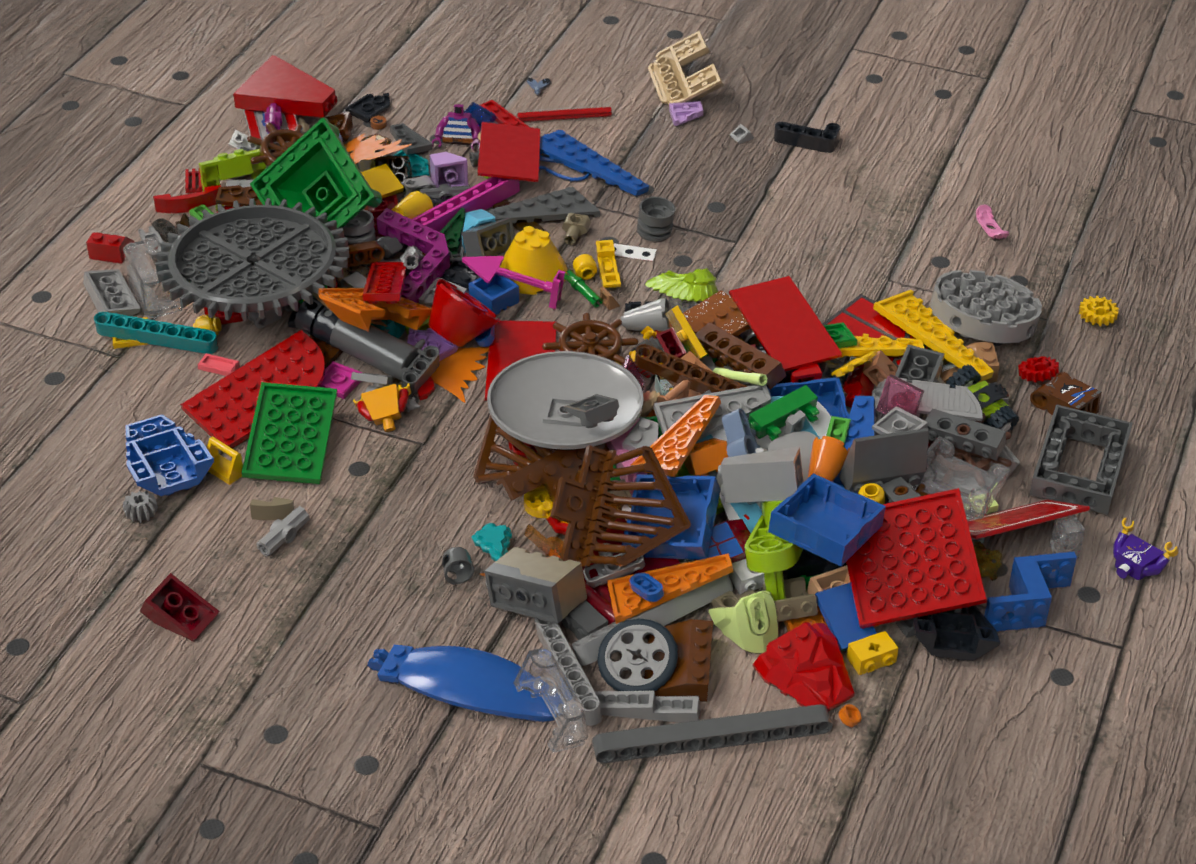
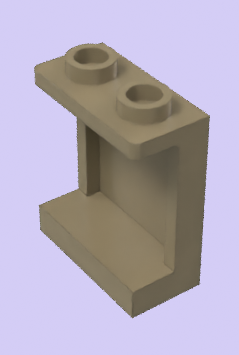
M804 577L784 580L786 599L774 601L777 622L818 615L816 596L814 594L808 595L806 592ZM763 583V591H766L765 583Z

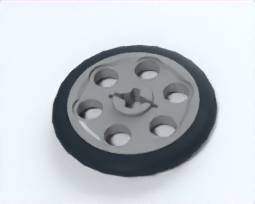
M640 618L627 620L615 626L604 637L597 656L598 668L605 682L616 691H656L666 684L675 671L678 661L677 644L669 630L660 623ZM648 634L655 636V640L651 644L643 642L644 637ZM625 635H632L634 637L630 644L622 642ZM615 652H620L622 654L621 660L617 662L612 661L611 655ZM663 652L665 657L661 661H655L653 659L654 654ZM641 653L643 659L637 658L635 661L633 655ZM650 669L653 671V676L650 679L642 678L643 671ZM630 670L632 675L628 679H622L620 677L621 672Z

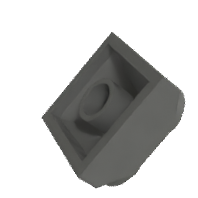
M595 394L564 406L565 411L580 418L582 426L594 428L600 422L614 420L619 403L618 399Z

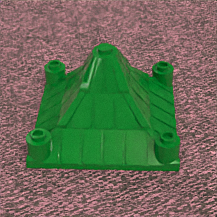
M325 117L321 118L250 183L262 205H265L267 198L271 199L272 206H279L282 200L285 199L287 200V207L292 209L300 202L302 203L303 212H306L311 207H315L316 217L327 213L328 222L332 220L337 221V229L343 228L365 207H378L382 202V195L379 191L371 189L339 139V128L331 124Z

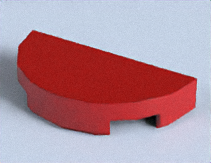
M431 376L417 390L420 401L427 399L428 395L434 392V380Z

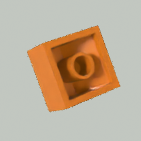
M711 438L695 444L684 461L689 474L693 476H708L710 471L715 470L718 472V466L721 465L724 458L728 457L727 442Z

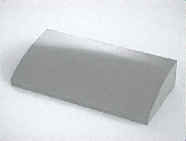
M119 269L84 272L83 284L98 312L133 316L141 311Z

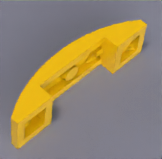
M613 240L596 241L598 268L602 286L604 288L621 287Z

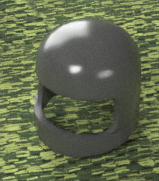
M456 546L444 553L442 566L444 567V576L448 583L461 584L473 576V562L466 549ZM447 572L455 573L457 578L451 579L448 577Z

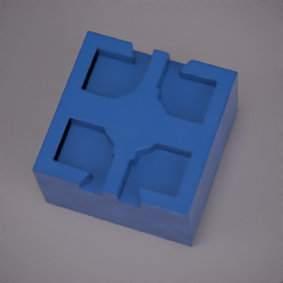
M495 274L489 284L481 277L469 283V295L476 298L497 315L501 309L505 311L507 306L512 307L519 303V285L507 277Z

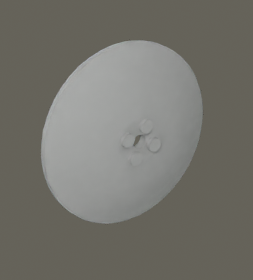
M556 351L523 358L503 369L494 378L488 389L487 405L494 422L507 434L520 441L551 449H581L589 445L597 446L604 444L627 432L641 415L643 391L633 374L614 361L589 353ZM595 394L618 399L619 403L614 420L600 422L594 428L582 426L580 418L569 412L563 413L567 412L564 406Z

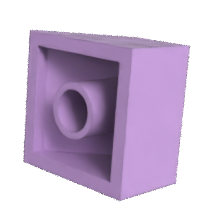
M448 152L430 154L431 180L436 188L442 184H448L451 187L468 186L466 158Z

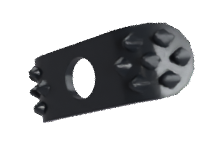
M997 382L990 383L973 393L981 406V410L1002 398L1009 397L1006 388H1003L1001 383ZM986 394L989 396V400L981 402L978 396Z

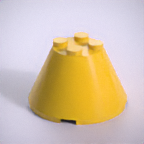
M526 226L516 234L500 265L501 268L552 283L558 270L564 271L567 274V265L549 237V233L534 229L532 226ZM510 279L519 285V293L535 295L538 291L544 290Z

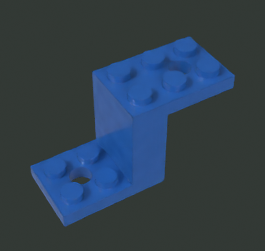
M1075 552L1014 558L1008 586L1012 595L989 597L987 600L984 616L997 632L1046 626L1052 599L1048 588L1071 586L1077 559Z

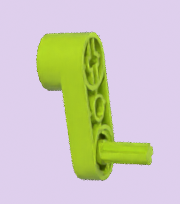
M784 500L761 501L762 515L745 543L747 568L754 572L764 573L766 591L771 592L774 601L786 599L783 570L793 567L803 551V548L768 532L771 512Z

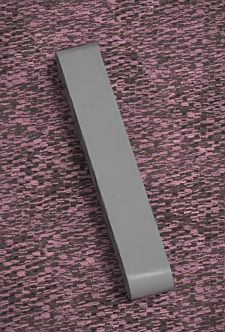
M535 618L537 636L583 723L590 726L598 724L602 719L599 699L559 625Z

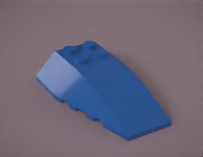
M163 414L125 425L127 468L137 486L159 496L171 495L176 491L190 489L198 485L214 463L212 455L200 439L195 440L194 435L185 433L181 426L176 427L175 422Z

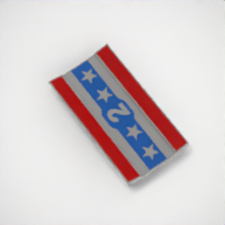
M243 109L250 136L263 140L268 134L265 126L266 111ZM282 113L281 129L295 131L298 125L295 115Z

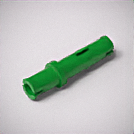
M572 270L566 271L569 276L565 273L564 279L571 284L575 291L583 295L593 307L598 308L597 302L602 304L603 299L585 284V281Z

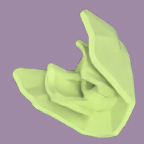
M762 590L745 596L739 600L735 607L709 609V614L714 624L725 636L743 650L752 653H764L767 651L769 642L778 638L776 607L771 592Z

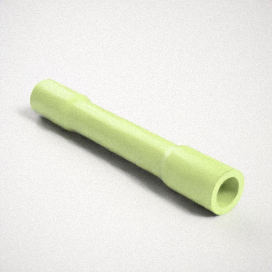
M719 367L713 370V372L735 381L761 386L767 383V376L765 374L739 372Z

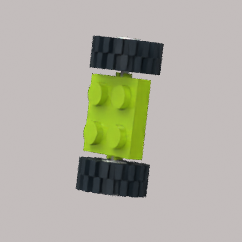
M969 364L967 366L964 365L962 369H957L958 371L954 372L953 376H950L949 380L946 381V384H950V388H955L956 385L966 386L972 393L988 385L985 380L979 382L981 381V375ZM980 394L978 399L981 402H987L989 396ZM1003 399L982 409V413L986 415L985 420L987 422H984L985 425L1009 432L1019 422V416Z

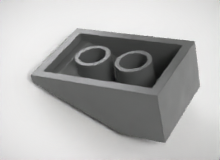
M511 218L461 232L467 257L504 256L515 238Z

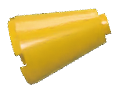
M415 191L402 199L392 211L413 219L434 206L427 194Z

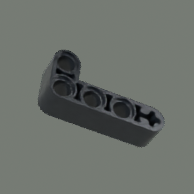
M778 122L775 124L774 141L814 151L832 153L839 143L841 127L837 123H829L824 130L787 122Z

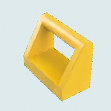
M210 437L206 448L212 455L214 463L208 472L231 485L242 477V456L239 452L215 437ZM219 450L232 457V460L229 461L220 455Z

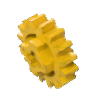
M1089 296V299L1084 298L1083 302H1080L1079 314H1081V319L1086 318V323L1091 322L1092 325L1097 323L1099 326H1102V324L1108 326L1109 322L1113 324L1117 320L1119 308L1116 307V303H1112L1111 299L1107 300L1106 297L1101 299L1099 296H1096V298Z

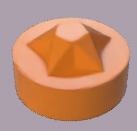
M846 704L840 709V720L846 726L854 727L861 721V713L855 706Z

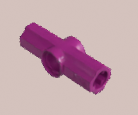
M271 103L265 112V126L270 122L276 130H279L282 126L281 107L276 103Z

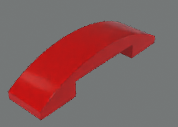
M221 185L204 187L203 192L171 197L170 193L153 196L155 211L160 213H186L203 204L208 208L216 204L217 192Z

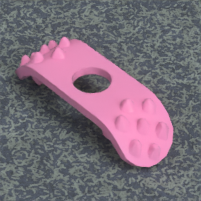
M980 205L977 208L976 218L989 237H992V239H1002L1009 236V232L1002 231L993 219L990 206ZM987 225L993 226L995 229H990Z

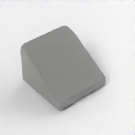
M742 124L729 134L739 144L754 138L752 133Z

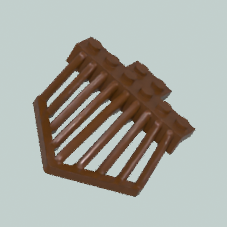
M490 415L473 477L478 484L489 481H497V485L503 484L511 501L544 484L552 502H554L559 478L565 477L576 482L579 480L581 471L578 466L583 463L586 448L551 449L534 445L537 451L535 452L522 441L503 431ZM495 434L501 435L525 453L528 459L497 445L494 442ZM606 443L594 446L609 451ZM490 452L500 454L516 462L519 466L493 463L489 460ZM486 470L504 471V472H497V473L485 474V471H486Z
M589 445L586 447L578 482L565 477L559 478L550 517L568 523L560 559L563 561L573 560L581 562L582 569L590 567V563L622 567L691 526L651 447L642 446L616 456V450L607 452ZM639 456H643L646 462L623 468H613V465ZM641 472H651L655 479L654 482L610 481V478ZM659 490L665 499L623 497L607 491ZM604 503L666 508L671 510L675 518L618 510ZM601 516L667 525L672 527L667 529L661 526L653 527L631 523L616 522L608 520ZM599 528L651 534L657 536L651 539L647 536L607 533L603 530H600ZM596 539L641 545L634 548L631 545L600 544ZM593 551L624 553V555L617 557L595 556Z

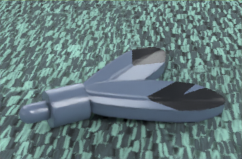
M527 78V83L535 90V94L539 95L541 89L550 84V79L545 78L537 83L533 78Z

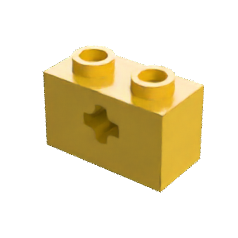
M882 631L849 643L847 659L859 675L870 673L897 661L898 646L886 631Z

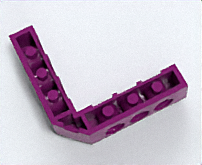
M386 208L377 218L378 233L386 237H396L400 243L411 247L416 246L421 252L426 253L425 257L419 262V265L405 278L401 297L419 303V298L436 278L442 277L444 271L450 267L449 250L445 235Z

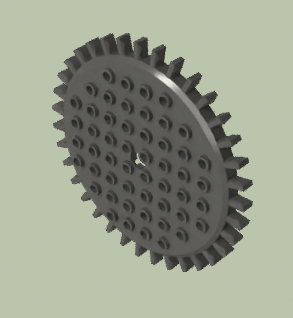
M270 198L266 199L265 205H256L255 200L250 199L249 206L240 207L238 201H234L233 208L225 210L219 204L217 205L218 213L212 215L204 209L202 210L203 219L201 220L190 216V227L178 224V234L169 232L167 234L168 242L160 243L162 252L156 253L157 262H155L158 282L162 283L163 291H169L172 301L180 298L182 308L194 302L193 311L196 314L204 307H207L210 318H213L219 310L224 311L225 320H230L232 313L238 312L241 313L243 321H247L249 312H258L260 319H265V311L274 309L278 316H282V307L290 305L294 311H298L297 301L301 299L310 305L313 304L312 293L318 294L319 288H325L323 285L335 288V277H344L343 268H348L349 247L347 237L344 238L343 228L337 229L336 220L328 222L327 213L316 217L315 207H311L306 212H303L302 203L300 202L292 209L287 207V200L285 199L282 200L279 206H272Z

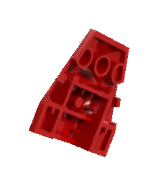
M805 622L769 642L767 651L760 654L753 663V668L765 683L775 685L785 696L787 694L790 695L802 707L824 705L829 712L855 696L837 639L825 623L811 625L809 622Z

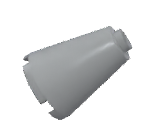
M660 298L624 312V316H621L622 326L626 327V330L642 331L646 326L659 331L669 329V319L666 313L670 310L667 298Z

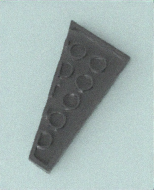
M567 187L566 189L487 210L488 213L495 216V222L506 218H511L512 223H517V220L533 222L534 219L542 218V221L564 220L569 213L600 217V210L574 187Z

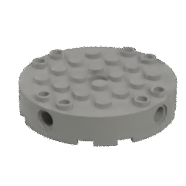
M961 270L941 275L936 280L930 301V308L933 310L934 316H937L941 322L952 330L960 333L962 337H971L994 343H1020L1029 339L1036 332L1042 312V304L1039 298H1034L1033 292L1027 287L998 274L995 277L985 275V271L970 270V273H962Z

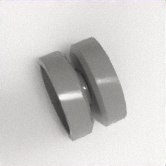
M364 209L361 210L358 215L343 227L344 238L347 237L348 245L376 240L374 218L371 212Z

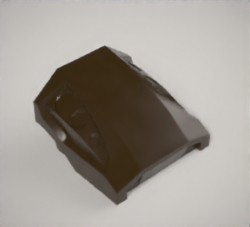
M389 155L374 158L375 167L387 164L403 187L404 180L412 178V168L408 155Z

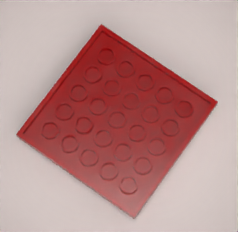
M959 488L882 504L886 506L882 527L846 561L860 629L987 603Z

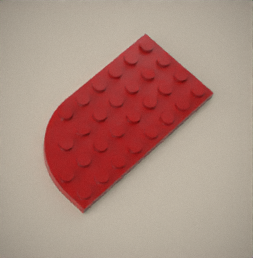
M300 330L183 402L181 409L207 434L233 449L250 436L261 382L320 387L325 376L323 353L317 343Z

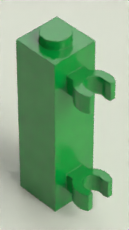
M805 385L750 413V428L756 431V436L759 439L768 435L771 441H773L782 433L780 428L786 426V419L791 414L794 415L801 410L806 414L807 419L813 423L818 420L816 415L820 413L816 408L818 397Z

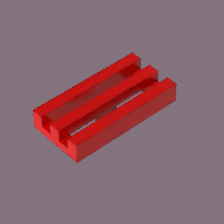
M194 168L191 172H189V169H185L186 193L203 192L200 169L196 171ZM189 176H192V189H189ZM196 176H199V188H196Z

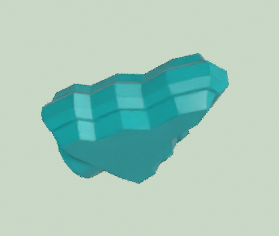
M488 523L481 530L476 531L471 538L475 546H479L483 552L490 554L491 558L496 562L508 552L507 548L510 546L512 532L511 528L506 525L497 526L494 523Z

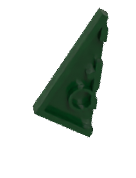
M461 208L440 231V233L445 235L447 247L452 252V255L458 254L466 215L464 208Z

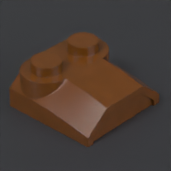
M350 112L325 117L331 124L339 128L343 142L347 141L353 128Z

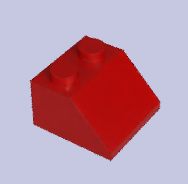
M92 232L86 242L89 259L121 264L135 244L134 240L128 237Z

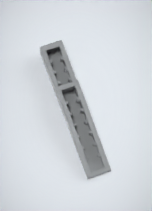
M594 691L600 702L601 715L678 723L700 720L701 706L699 696L655 697V691ZM568 695L566 711L578 713Z

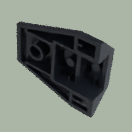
M976 605L916 617L912 622L915 636L931 656L938 658L946 657L960 661H974L1000 644L996 629Z

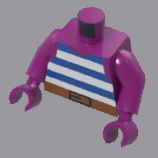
M454 105V112H448L447 116L441 119L436 128V139L432 140L433 147L435 142H439L438 148L440 149L442 146L440 139H442V142L472 143L471 148L474 151L476 144H479L480 148V140L477 137L480 132V126L472 118L471 113H464V105Z

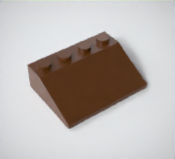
M691 619L664 626L675 639L678 648V661L673 675L666 684L655 691V697L699 696L700 702H707L713 621ZM649 634L648 644H651L655 640V636ZM657 652L654 654L653 659L661 661L664 659L665 654ZM647 669L645 670L644 679H650L653 676V671Z

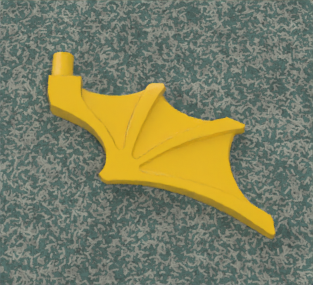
M873 351L862 357L854 358L834 370L831 375L840 377L852 372L855 367L877 355V352Z

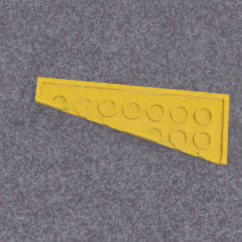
M908 290L874 303L873 309L880 313L881 316L893 322L894 325L899 326L907 334L922 340L923 344L933 351L944 353V358L948 362L961 369L964 365H972L981 375V381L979 382L992 378L994 371L982 359L976 358L974 351L971 348L967 349L963 345L964 341L957 339L954 336V331L941 322L937 316H934L932 314L933 310L930 307L926 308L921 298H916L913 295L914 291Z
M863 334V337L855 336L857 339L856 346L839 349L842 352V357L854 356L859 358L870 352H878L880 350L886 356L899 357L904 355L908 344L924 348L923 341L919 339L897 338L892 340L887 336L870 338L869 334Z

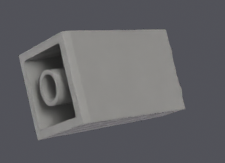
M800 447L727 457L718 466L719 477H722L723 480L721 495L725 496V503L785 500L793 495L804 482Z

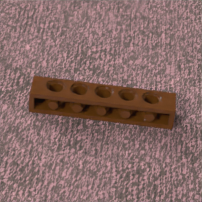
M710 322L695 334L705 352L711 358L720 360L723 365L732 367L734 371L765 374L767 376L766 386L770 390L787 376L781 362Z

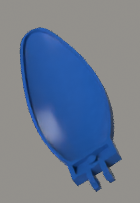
M394 644L390 652H387L385 649H376L373 652L374 658L369 659L367 665L370 669L379 671L377 674L379 681L401 683L425 696L473 711L532 721H553L565 711L559 696L532 673L505 658L473 648L431 646L414 649L412 646Z

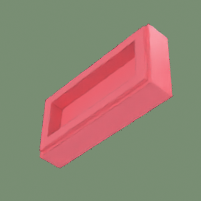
M207 353L197 364L199 370L224 376L229 375L240 367L239 361Z

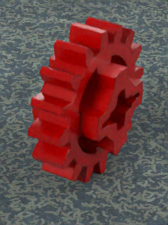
M1051 357L1028 358L1027 362L1022 361L1018 365L1019 377L1022 380L1044 382V380H1051V377L1059 374V362H1056V359L1051 360Z

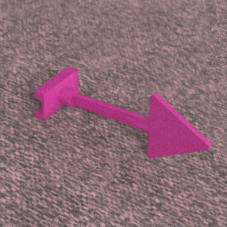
M504 256L462 257V262L488 284L494 275L498 274L551 293L550 308L556 309L557 301L561 300L565 278L564 271L558 270L552 283L501 268L500 265L504 260Z

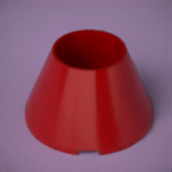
M443 279L437 281L428 325L449 342L463 347L500 321L499 318L495 319L497 315L468 293L458 290L457 286Z

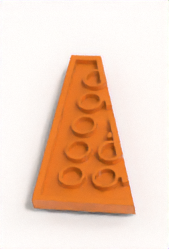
M704 395L650 446L666 476L675 477L720 406L721 400L719 396ZM639 456L631 466L646 463L643 456Z
M729 553L642 572L649 574L663 585L664 596L656 602L645 600L631 589L630 578L633 575L607 580L616 624L732 573L733 567Z

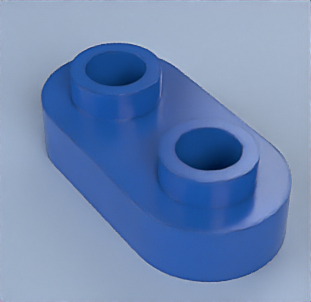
M495 325L475 338L480 347H488L493 343Z
M637 573L630 578L631 589L645 600L656 602L664 596L663 585L649 574Z

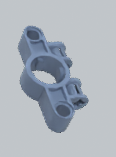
M739 408L722 416V423L728 440V457L756 453L755 449L760 448V445L757 444L755 438L756 431L750 428L744 410ZM747 502V503H748L749 505H752V504H754V503H756V502Z

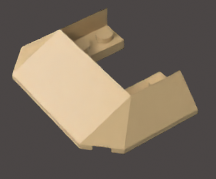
M700 31L658 52L655 56L656 61L649 65L648 70L662 104L692 102L724 86L714 64L689 77L686 76L683 66L710 53Z

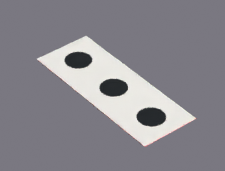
M614 244L615 256L653 261L657 250Z

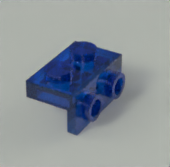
M474 102L464 110V113H471L472 118L476 120L480 129L482 122L493 123L497 119L494 113Z

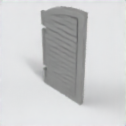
M891 377L888 409H893L897 406L907 412L929 414L933 408L965 419L982 421L981 406L977 398L966 386L956 385L955 388H950V384L912 380V383H908L907 379Z

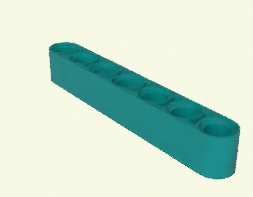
M98 312L94 316L96 331L102 336L137 340L141 343L204 354H213L218 350L216 334L212 330L110 312Z

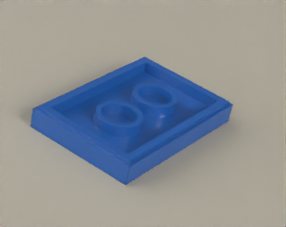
M851 582L815 593L818 607L829 630L837 639L840 652L848 650V644L877 634L873 626L860 629Z

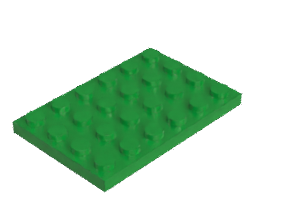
M261 382L242 468V477L320 484L337 399V389Z

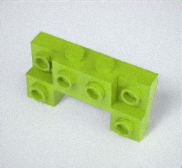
M238 149L232 154L221 153L217 155L218 157H214L213 160L198 163L203 191L204 187L221 185L220 180L250 174L251 180H254L266 169L264 162L258 164L251 163L253 157L260 156V149L248 152Z

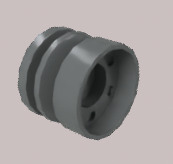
M652 196L642 200L639 205L637 233L649 241L660 242L668 239L672 234L675 216L674 204L662 197Z

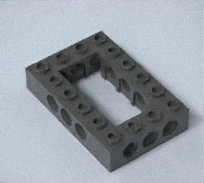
M1056 405L1033 475L1029 495L1047 500L1089 506L1091 511L1108 515L1128 444L1132 422ZM1068 438L1105 447L1096 481L1090 480L1087 477L1081 478L1069 475L1067 472H1058Z

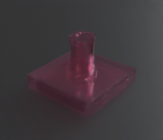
M892 374L888 375L876 410L886 415L897 406L916 416L924 390Z

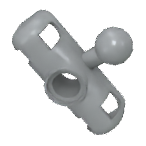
M598 552L599 556L617 557L624 555V553L613 556L614 553ZM642 555L636 561L622 567L593 564L585 568L583 573L587 584L595 588L602 584H607V580L624 577L634 573V571L643 569L645 561ZM596 569L599 576L591 579L589 571Z

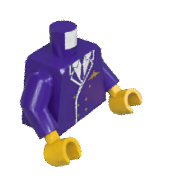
M1124 518L1122 520L1123 530L1119 532L1113 545V557L1116 559L1117 575L1120 578H1126L1129 575L1136 580H1141L1144 577L1160 574L1169 563V558L1178 555V547L1176 546L1172 551H1169L1173 544L1172 542H1167L1164 547L1166 551L1164 554L1163 551L1133 534L1128 536V532L1133 531L1135 527L1134 521L1131 526L1127 527L1125 526L1127 518Z

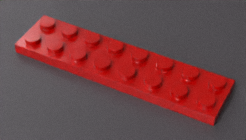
M373 262L363 290V301H367L369 304H377L378 301L395 304L397 301H400L407 268L403 265L404 263Z

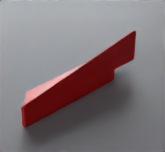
M865 363L849 372L843 386L845 393H848L845 398V405L852 408L855 396H872L875 384L862 372Z

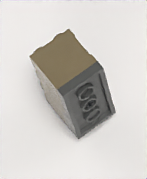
M513 547L484 570L491 607L558 624L568 613L587 599L581 562L573 560L563 561L556 556L547 558L543 553L534 552L530 554L526 549Z

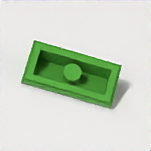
M831 416L826 436L836 438L845 444L851 419Z

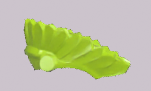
M708 268L696 269L694 272L687 274H678L669 270L647 280L645 286L653 288L654 291H659L661 294L666 293L668 297L679 298L681 301L687 300L688 302H702L718 292L715 284L716 277L712 275Z

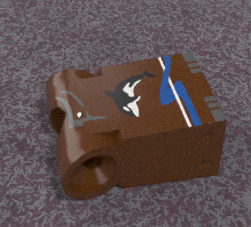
M1061 372L1032 392L1030 401L1036 408L1047 409L1051 415H1053L1056 405L1097 414L1099 412L1102 392L1075 378L1071 379L1066 372Z

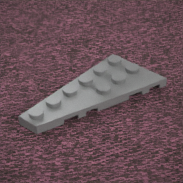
M766 384L764 386L754 385L704 394L719 396L721 404L698 440L724 428L722 416L739 408L743 409L746 415H749L759 406L764 407L770 404L771 396ZM704 395L654 403V411L662 434Z

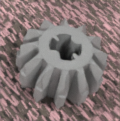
M139 490L138 493L131 492V496H125V501L123 502L125 516L127 519H131L132 522L137 520L140 523L142 520L149 521L150 517H155L158 508L154 494H149L148 490L145 492Z

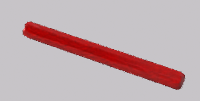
M611 107L519 112L517 113V118L522 122L607 117L612 115Z

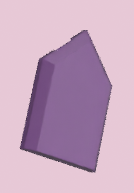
M409 328L407 343L415 346L418 341L424 339L426 343L421 350L427 346L437 347L439 349V361L455 353L459 348L431 328H427V330Z

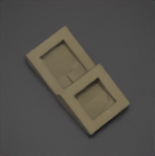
M274 497L272 502L252 499L250 503L251 517L256 520H282L294 510L293 500Z

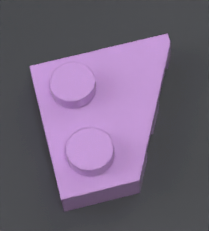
M700 101L669 104V111L674 126L703 116V108Z

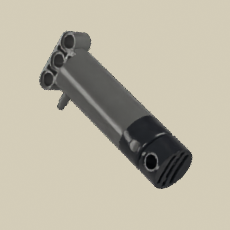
M312 296L313 304L310 305L304 301L296 314L295 326L297 329L401 380L403 388L409 383L410 395L416 394L417 390L432 376L440 365L439 349L437 347L427 346L421 350L426 343L424 339H421L415 346H412L370 325L369 332L341 321L314 296Z

